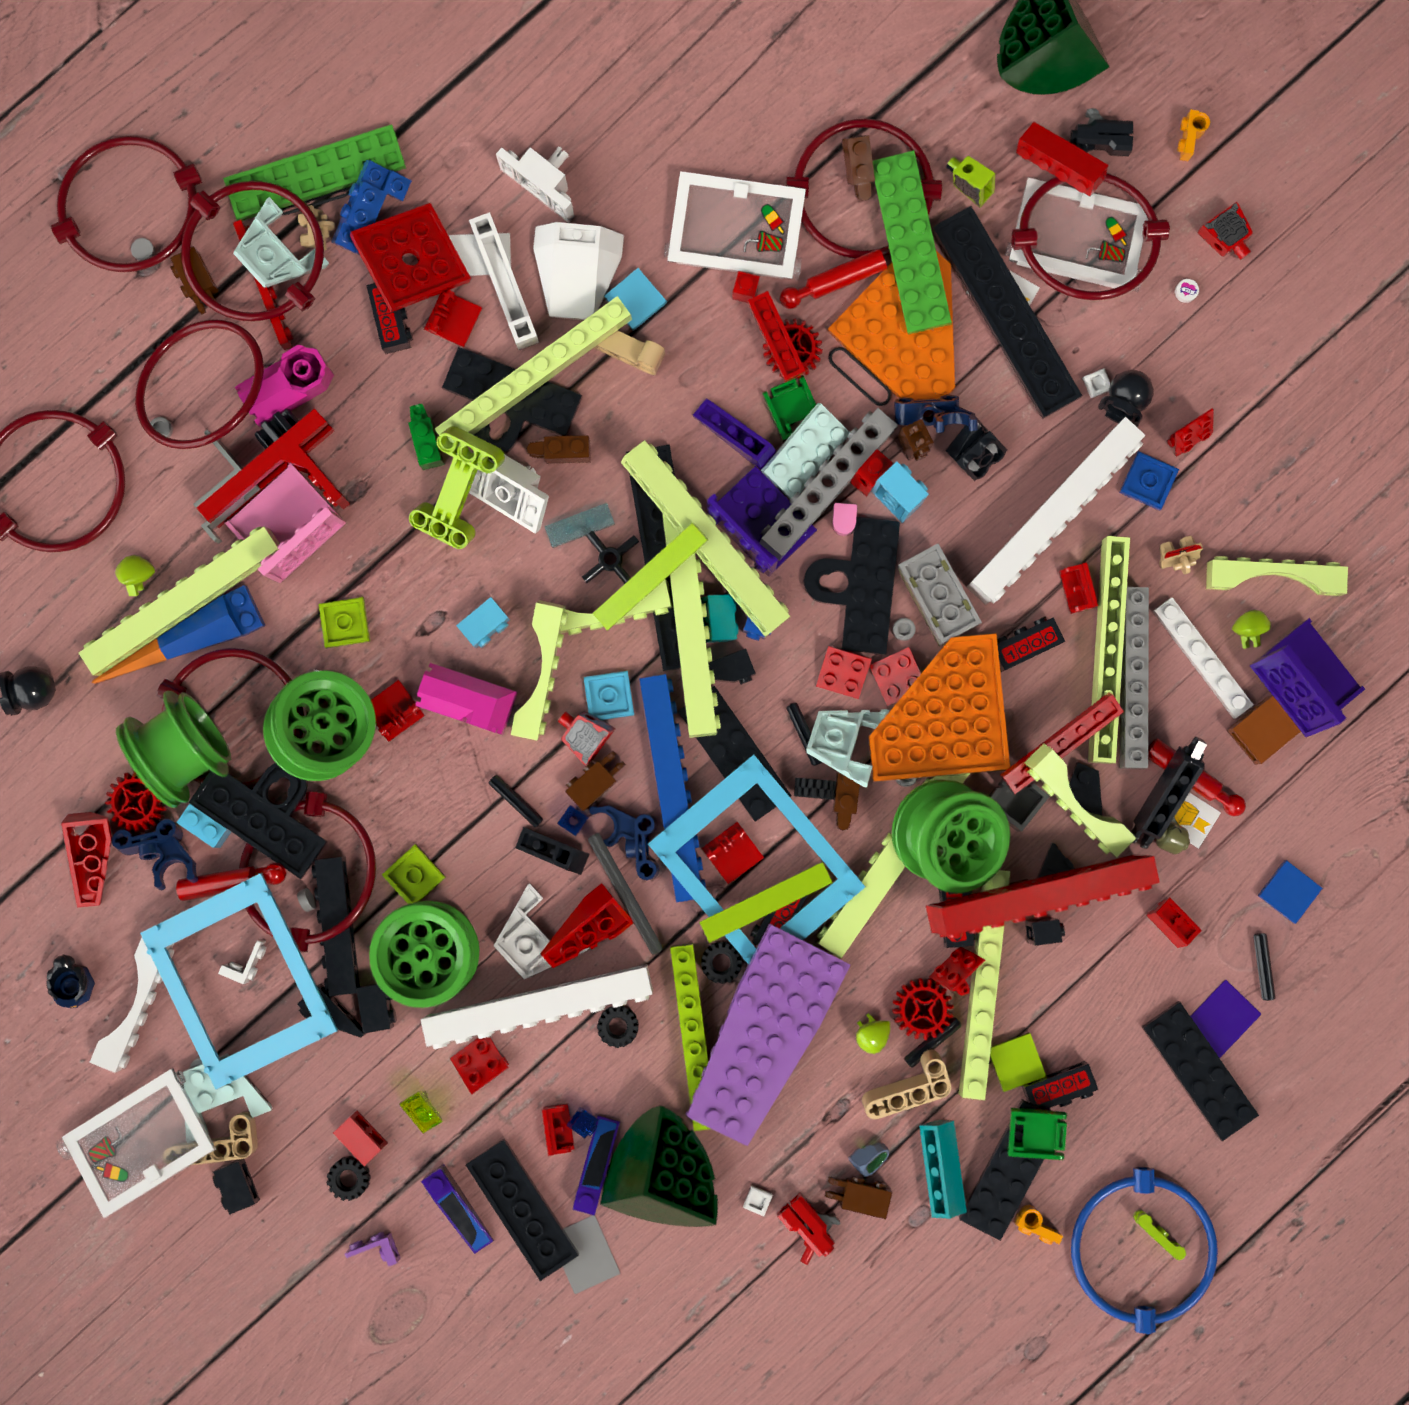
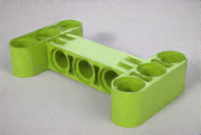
M451 426L437 438L439 449L452 456L453 460L436 506L426 502L419 504L409 514V522L416 529L456 549H463L475 537L474 527L459 519L477 470L487 474L493 473L503 464L505 456L500 448L458 427ZM447 436L451 437L454 443L450 442ZM468 446L473 449L474 453L469 451ZM488 457H491L494 463L490 462Z

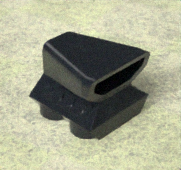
M978 419L976 431H970L969 426L965 425L945 451L976 481L987 474L991 465L998 463L1004 458L1007 449Z

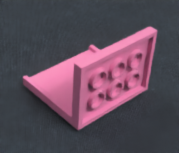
M289 464L286 470L225 524L239 540L248 538L250 536L249 533L257 527L261 526L271 529L280 543L278 546L279 550L274 555L265 557L261 561L262 566L258 570L263 576L281 583L343 527L346 522L293 464Z

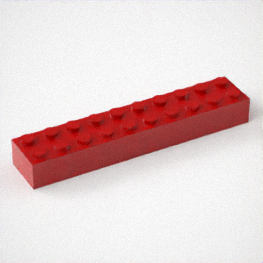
M1133 854L926 905L931 933L939 934L940 937L948 936V939L961 937L962 932L978 933L982 932L983 927L986 926L997 928L1004 926L1006 921L1012 920L1013 923L1025 921L1026 916L1034 915V917L1048 915L1047 911L1055 909V912L1068 910L1069 905L1076 904V907L1089 905V900L1111 899L1110 895L1118 894V896L1129 895L1133 889H1138L1139 891L1152 889L1153 884L1160 883L1155 857Z

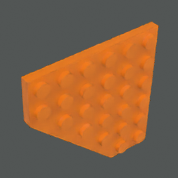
M937 251L952 322L951 325L908 335L894 268L891 262L887 269L827 329L829 334L879 378L898 398H912L914 400L939 399L941 396L949 395L955 389L951 264ZM933 410L925 411L923 416L928 417Z
M997 634L952 637L869 736L873 782L999 771L1010 768Z

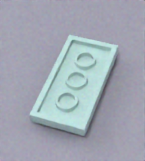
M817 403L762 468L761 472L791 500L797 492L801 493L807 480L819 472V467L826 459H830L834 450L846 440L850 432L821 403Z

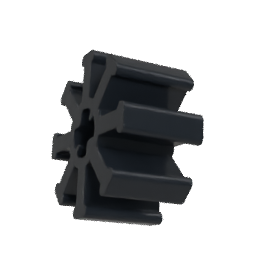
M285 409L282 414L280 412L275 413L271 422L265 421L261 425L263 429L255 433L256 439L265 449L299 422L290 409Z

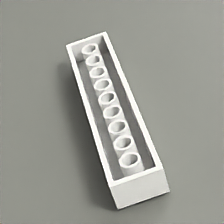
M1125 417L966 588L985 605L990 601L993 604L998 601L1006 592L1003 588L1014 584L1021 576L1019 571L1021 569L1025 571L1037 559L1034 555L1036 553L1040 555L1052 543L1049 538H1055L1067 527L1064 522L1066 520L1070 522L1082 511L1080 505L1085 506L1098 493L1095 489L1100 490L1113 477L1110 473L1115 474L1128 461L1126 456L1130 458L1143 445L1141 440L1145 434Z
M645 964L429 1014L421 1019L426 1047L433 1045V1049L447 1046L453 1040L456 1041V1044L470 1041L469 1039L475 1035H478L480 1039L492 1036L495 1033L494 1031L500 1030L501 1033L514 1031L517 1028L516 1026L522 1024L523 1028L536 1026L540 1020L544 1019L546 1023L558 1021L561 1015L568 1014V1018L582 1015L583 1010L590 1009L591 1013L604 1010L605 1005L613 1004V1007L623 1006L630 999H635V1002L645 1001L649 999V995H652L653 987L648 965Z

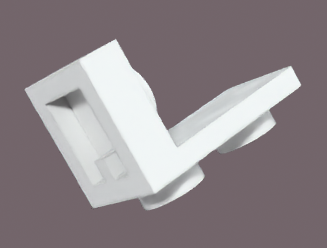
M259 939L256 941L245 970H242L243 966L230 962V964L222 965L218 974L242 984L248 983L249 980L252 981L258 970L255 967L258 959L261 960L266 952L267 947L264 946L266 940Z

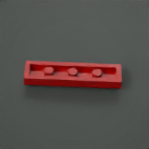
M766 291L748 299V305L784 382L805 374L806 371L769 292Z

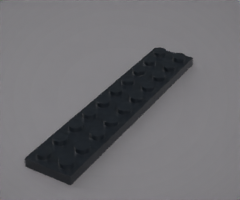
M972 206L933 226V233L1042 419L1080 399L1083 395Z
M670 444L656 446L657 456L662 462L665 461L670 465L673 471L672 474L675 476ZM629 473L646 565L666 547L663 513ZM669 575L665 580H667L669 583V588L672 597L671 582ZM674 608L668 609L669 613L656 615L653 612L663 672L681 669Z

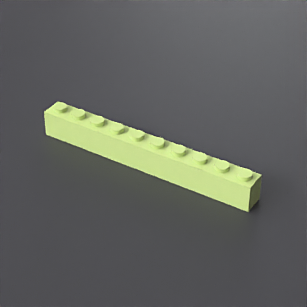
M615 297L435 428L436 432L440 435L447 428L455 426L474 435L632 320L631 314L619 297ZM447 436L449 441L454 443L452 438Z
M644 440L627 453L621 463L680 534L692 523H695L709 539L695 553L766 637L790 617L788 608L784 603L776 600L771 587L767 584L764 585L759 579L760 575L757 570L752 566H748L744 561L745 557L738 549L735 550L730 544L731 540L728 535L723 531H719L715 526L716 522L709 514L706 515L701 509L702 505L699 500L694 496L691 497L686 491L685 483L681 479H676L672 474L673 471L670 465L665 461L662 462L657 456L656 448L652 444L648 445Z
M663 514L667 546L680 533ZM695 553L670 574L689 738L716 735V729H720L719 715L714 714V706H718L717 694L712 693L711 684H715L714 670L709 671L708 662L712 661L711 648H706V639H710L709 628L704 626L703 617H707L706 604H701L700 595H704L703 581L698 582L697 574L701 573L700 559L695 558Z
M261 526L253 529L249 533L250 536L248 538L234 542L231 545L232 548L226 553L220 552L215 555L211 563L196 568L194 570L195 574L189 578L184 577L177 581L176 587L170 591L165 590L158 594L157 600L142 605L139 608V612L135 615L124 617L120 621L121 624L119 626L105 630L102 633V637L97 641L92 640L83 646L84 649L79 652V655L92 675H102L262 566L261 561L265 557L274 555L279 550L278 546L280 543L271 529Z
M1107 536L1102 540L1091 705L1107 693L1113 694L1120 705L1130 547L1129 537ZM1119 716L1089 738L1088 762L1116 763Z
M970 773L932 776L931 779L927 777L923 783L933 780H951L963 784ZM890 833L886 835L881 843L884 845L879 853L876 851L868 861L871 864L868 870H862L858 875L865 888L830 917L832 921L829 926H823L816 936L819 938L817 943L839 959L846 953L905 868V865L898 858L894 850L892 834Z
M999 870L991 880L982 886L981 892L1009 885L1010 871ZM986 926L983 927L982 932L977 933L974 954L984 958L986 961L972 973L959 1085V1095L962 1098L985 1100L1004 926L997 928Z

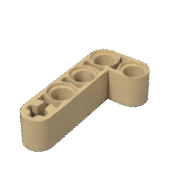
M618 330L594 347L651 375H656L665 356V349L659 344L649 340L643 343Z
M927 1050L922 1054L923 1074L866 1092L862 1097V1104L867 1116L871 1119H879L948 1096L951 1092V1084L940 1054L936 1050ZM937 1062L934 1066H929L930 1063ZM943 1082L941 1085L935 1086L936 1083ZM921 1089L918 1093H913L914 1090ZM894 1096H900L896 1100H891Z
M241 1112L234 1116L229 1125L230 1136L211 1139L216 1150L191 1165L244 1159L253 1154L258 1146L255 1118H252L249 1112ZM239 1118H243L247 1122L246 1129L239 1127ZM197 1141L177 1143L168 1148L164 1153L165 1163L168 1165L178 1159V1156L173 1155L174 1152L176 1154H183L199 1146ZM241 1141L249 1144L248 1152L241 1149ZM219 1144H223L226 1147V1155L218 1151Z

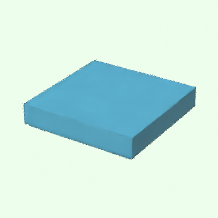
M639 268L604 296L608 302L617 296L631 314L632 320L627 325L633 331L667 303L665 298Z
M628 671L583 677L589 714L600 720L634 716Z

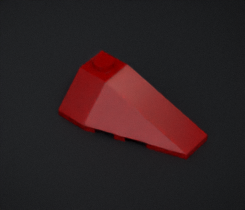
M93 812L68 814L62 821L61 826L77 908L100 906L112 841L108 817Z
M601 883L581 900L540 954L552 968H555L577 957L580 951L588 947L593 949L598 947L597 943L607 938L610 940L616 938L634 922L614 896Z

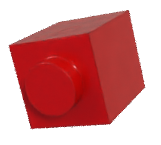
M738 271L732 299L748 303V299L755 297L757 294L760 276Z

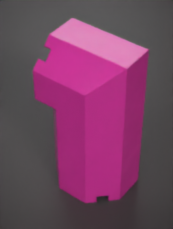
M297 345L283 353L281 360L264 369L259 395L249 412L250 415H255L256 419L254 421L260 428H262L261 425L265 421L271 422L275 413L280 412L282 414L285 409L292 411L328 389L334 374L318 350ZM254 376L235 386L243 403L250 392Z
M433 663L429 664L428 667L432 670L430 672L425 671L417 693V697L421 698V702L416 701L415 706L494 733L497 730V733L500 735L504 734L518 694L516 691Z

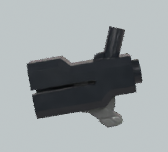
M1090 108L1085 113V116L1089 118L1088 123L1077 124L1074 130L1071 129L1070 143H1073L1087 153L1093 150L1107 151L1110 156L1129 157L1132 152L1133 136L1129 135H1133V121L1103 119L1096 108Z

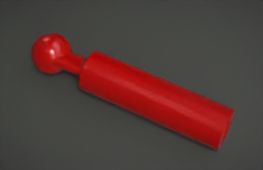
M876 249L808 278L806 286L802 288L787 287L780 294L781 304L785 308L794 309L800 304L801 299L807 296L818 299L887 269L885 258L881 250Z
M1156 738L1148 747V759L1165 770L1176 750L1159 738ZM1203 770L1192 790L1208 801L1216 799L1222 803L1224 811L1232 817L1243 814L1246 809L1245 800L1237 794H1227L1222 790L1223 783Z
M271 863L262 868H255L254 866L200 875L197 876L198 881L195 883H191L187 878L179 879L176 884V891L181 901L216 896L260 873L263 874L267 884L278 885L285 880L287 872L280 863Z

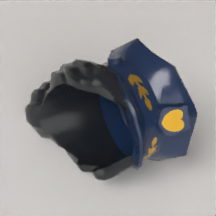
M62 954L55 958L53 961L54 966L47 972V993L61 1007L78 1008V1006L90 1000L95 982L88 968L75 964V959L72 956Z

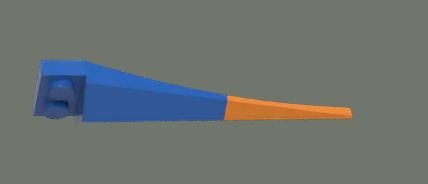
M243 585L209 603L94 679L92 683L97 684L181 655L240 638L266 625L248 587Z

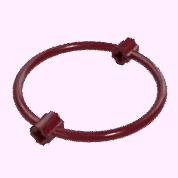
M875 119L847 120L829 127L807 146L798 162L794 177L786 178L787 187L806 189L805 198H808L809 177H803L807 163L815 150L827 139L842 131L854 128H873L890 133L903 141L911 151L915 152V156L924 174L925 180H921L928 216L931 212L933 201H941L942 180L933 179L929 161L917 142L900 128ZM803 205L801 218L803 226L826 249L835 254L853 259L876 250H854L830 241L813 225ZM889 245L879 248L883 256L890 254Z
M123 136L102 141L82 153L67 170L57 197L58 222L51 225V230L60 244L67 242L82 259L101 269L114 272H135L153 267L170 257L182 245L186 225L195 211L190 202L197 193L195 186L203 183L202 178L194 163L186 166L184 161L174 151L155 140L138 136ZM126 145L147 147L165 155L178 168L177 171L173 172L176 182L182 191L187 190L188 209L184 224L175 239L165 249L145 260L133 263H115L95 257L75 239L81 236V232L72 217L67 218L66 201L70 185L83 165L105 150Z
M1106 173L1103 182L1112 184L1128 193L1137 201L1148 218V221L1143 223L1142 235L1145 242L1152 241L1151 252L1143 269L1129 282L1110 290L1085 291L1059 282L1039 264L1032 249L1037 247L1038 236L1035 228H1028L1030 216L1041 197L1052 188L1065 183L1057 177L1048 180L1033 193L1022 212L1020 228L1013 229L1011 233L1012 248L1023 251L1029 266L1035 274L1056 291L1070 297L1083 300H1105L1128 293L1140 285L1151 273L1159 257L1161 241L1168 240L1170 225L1167 219L1158 220L1151 204L1139 190L1125 180Z
M263 181L234 183L217 190L210 196L203 190L197 192L192 197L190 204L195 211L190 217L183 234L181 257L186 279L194 293L204 304L225 317L241 321L268 320L281 316L295 307L303 312L313 305L316 298L310 292L315 286L322 269L324 241L315 215L301 198L286 188ZM241 191H267L280 195L292 202L307 219L315 241L314 263L305 284L302 285L299 282L292 284L285 294L289 299L287 302L262 312L236 311L213 300L198 283L191 264L190 250L192 237L202 216L207 221L213 219L221 208L216 202Z
M61 410L33 412L16 419L1 430L0 446L17 429L38 420L61 419L79 424L91 431L87 437L101 451L107 448L110 453L116 473L114 499L107 515L97 527L76 540L64 543H42L20 535L15 531L19 527L17 522L6 512H3L0 515V541H4L9 537L24 547L41 552H64L77 549L95 540L111 525L123 502L125 493L124 465L118 449L113 443V440L118 435L105 421L96 425L83 416Z
M226 648L208 652L194 659L177 674L173 681L164 679L157 690V696L163 699L164 692L167 690L173 691L178 695L186 693L187 688L181 684L194 670L210 661L226 657L245 658L258 662L275 673L284 685L288 684L292 679L277 663L262 654L246 649ZM163 702L162 712H163L164 710H166V706H165V703H164V702ZM296 707L297 713L300 716H304L303 707ZM294 729L293 735L298 739H302L303 732L300 729ZM200 775L194 781L202 784L206 777ZM261 776L242 783L253 789Z
M306 792L305 800L299 803L295 811L304 810L303 815L324 817L325 811H328L349 823L363 844L367 860V876L359 901L350 914L339 924L314 935H310V929L289 928L300 952H308L309 944L331 939L350 927L366 907L376 878V857L367 831L350 812L338 805L326 802L327 794L319 792ZM246 843L243 849L239 869L249 866L254 847ZM254 904L246 907V911L256 925L274 938L267 922L259 914Z

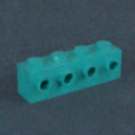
M935 1120L919 1125L932 1218L951 1219L966 1213L954 1120Z

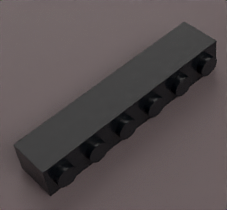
M346 857L314 860L315 865H312L313 878L317 879V887L314 889L316 901H319L320 910H317V920L322 925V932L339 924L352 911ZM352 924L337 936L320 942V945L324 946L325 955H322V966L327 971L324 986L326 992L329 991V997L357 993L356 988L360 987L354 927Z

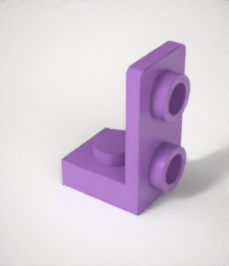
M384 1232L371 1236V1240L363 1243L360 1240L350 1244V1249L345 1253L346 1258L381 1245L379 1249L380 1256L383 1261L387 1262L388 1267L397 1264L400 1260L392 1234L384 1235Z

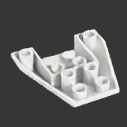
M554 222L535 228L534 253L549 317L585 320L599 310L622 259L623 234L602 226Z

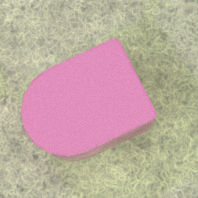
M834 504L832 527L838 535L847 536L854 530L857 514L856 504Z

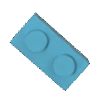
M490 597L456 626L475 648L478 646L482 648L491 641V635L495 632L499 634L509 626L507 622L510 619Z
M192 804L187 806L176 822L212 848H221L231 831Z

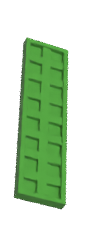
M391 124L223 179L226 186L245 181H263L276 184L288 189L303 201L352 186L357 182L366 160H371L394 172L406 169V165L393 125ZM261 190L241 191L229 195L237 221L256 217L269 197L280 209L294 204L280 195Z
M910 151L873 160L875 185L907 333L909 335L951 325V317L915 152Z

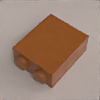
M1273 695L1267 696L1227 729L1228 733L1255 765L1264 763L1301 732Z

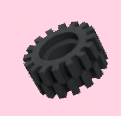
M795 778L794 796L834 800L836 781Z
M716 942L708 946L703 952L701 958L702 971L714 983L725 984L726 982H731L741 971V955L732 944ZM718 954H725L730 959V966L725 971H717L713 967V958Z
M625 1006L607 1008L598 1020V1035L610 1047L619 1048L627 1046L633 1042L638 1033L639 1023L636 1014ZM622 1018L626 1022L627 1030L625 1033L615 1035L610 1031L609 1024L612 1019Z
M353 1156L341 1158L329 1169L330 1171L327 1174L328 1181L326 1183L327 1186H330V1193L333 1192L335 1194L334 1197H340L342 1201L346 1199L352 1201L354 1198L360 1197L368 1188L371 1179L369 1168L363 1166ZM351 1170L356 1174L357 1183L353 1187H346L341 1183L340 1176L343 1171Z

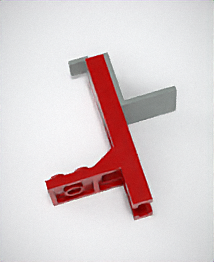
M314 408L244 468L220 440L213 442L235 470L193 504L207 520L201 527L213 541L220 544L222 540L213 529L215 527L220 528L286 470L289 464H293L298 471L310 474L308 478L320 490H325L322 493L324 497L334 507L339 505L344 510L350 503L308 455L310 451L331 435L334 429ZM209 430L204 431L205 435L211 433Z

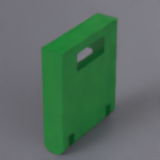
M801 376L799 379L801 387H798L796 380L792 379L771 388L772 399H770L767 391L762 393L783 442L793 433L790 425L804 420L816 406L804 376Z
M1011 1108L1008 1156L1064 1160V1153L1055 1152V1150L1065 1151L1067 1122L1057 1119H1067V1113L1062 1111ZM1015 1123L1024 1125L1022 1142H1014Z

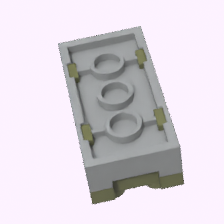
M939 544L898 565L902 580L938 646L948 642L950 638L957 637L982 623Z

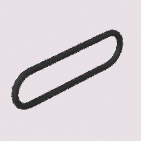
M350 187L334 191L313 199H309L304 202L308 203L339 192L348 191L344 194L309 205L315 207L327 202H331L348 196ZM295 205L281 208V210L284 211L286 209L295 207ZM297 208L294 210L283 212L282 215H289L292 213L299 212L300 210Z
M837 347L830 352V364L872 403L878 406L889 403L892 395L891 390L847 349ZM841 350L850 356L887 390V400L880 403L867 394L833 362L832 355L834 352Z

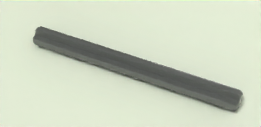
M599 833L591 835L588 841L652 955L659 953L663 947Z

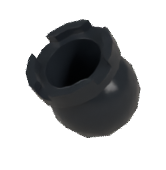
M1132 369L1121 372L1111 381L1109 396H1104L1101 399L1098 409H1104L1106 411L1105 416L1118 424L1126 417L1138 427L1143 417L1140 411L1145 410L1149 406L1154 395L1151 379L1142 371Z
M27 666L17 670L14 675L10 671L0 673L2 694L0 705L6 715H18L21 713L22 708L38 710L47 706L54 697L56 691L54 679L45 669Z

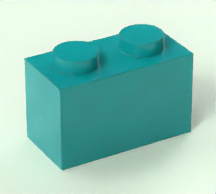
M728 594L708 595L700 598L701 604H706L707 617H703L704 626H708L710 639H706V643L729 642L737 639L739 628L735 622L736 602L733 600V597Z

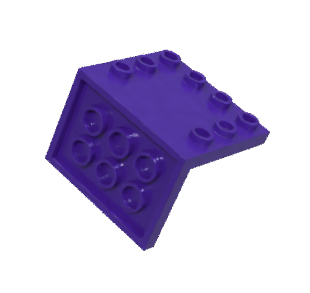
M756 466L718 502L715 494L707 499V513L713 517L716 525L718 524L755 562V567L768 577L817 531L811 525L780 561L760 544L761 532L767 525L772 527L777 521L775 519L776 515L783 508L787 510L792 504ZM800 511L792 513L793 517L797 520L804 518ZM785 527L778 528V533L781 536L789 535V531Z
M1310 618L1302 622L1250 665L1305 737L1345 721L1347 718L1342 713V709L1365 690L1363 686H1359L1311 625L1312 621Z

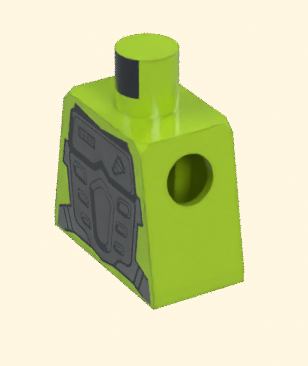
M967 156L962 162L955 157L950 159L946 168L953 173L954 186L981 208L995 192V173L970 156Z

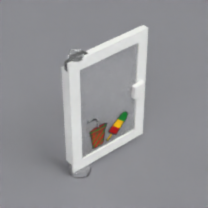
M680 171L670 243H665L664 256L668 257V262L799 280L802 258L796 257L806 189Z
M1028 177L1016 229L1020 228L1021 215L1029 198L1041 185L1046 183L1045 181ZM1062 185L1052 188L1037 202L1030 216L1028 228H1035L1037 230V247L1032 249L1046 272L1117 288L1132 280L1142 270L1137 267L1144 240L1142 235L1143 223L1148 221V218L1139 204L1095 193L1088 196L1077 189ZM1008 242L1005 255L1009 256L1008 261L1031 268L1023 251L1014 250L1011 243ZM1141 284L1134 288L1132 291L1138 292L1141 287Z
M170 1069L64 1135L56 1142L57 1150L65 1160L73 1158L103 1218L113 1214L216 1150L182 1086L186 1082V1078L181 1071L175 1072L174 1069Z

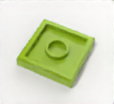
M364 597L319 604L324 646L326 649L370 642Z
M417 844L413 845L382 874L408 904L420 902L446 878Z
M1026 1033L991 1046L990 1058L1003 1092L1046 1077L1031 1033Z

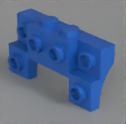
M366 160L357 182L350 188L348 203L344 204L341 209L340 216L342 217L331 243L360 255L350 237L351 231L375 223L386 195L403 201L411 180L371 160Z

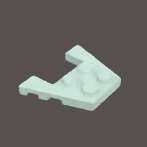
M270 197L266 199L233 253L264 288L311 273L315 258V249H313L302 259L297 260L268 228L270 224L283 214V211ZM325 258L323 260L322 269H325L329 265V262Z
M881 709V712L861 710V712L848 713L847 710L819 711L806 753L867 788L873 766L851 761L850 759L860 727L865 726L875 729L889 713V710Z
M229 1054L220 1056V1060L229 1057ZM203 1064L183 1072L184 1089L207 1132L208 1129L201 1112L239 1097H244L252 1118L273 1109L272 1105L262 1097L257 1087H254L246 1078V1075L215 1090L208 1073L204 1072L205 1067ZM186 1123L187 1142L190 1143L195 1141V1138Z

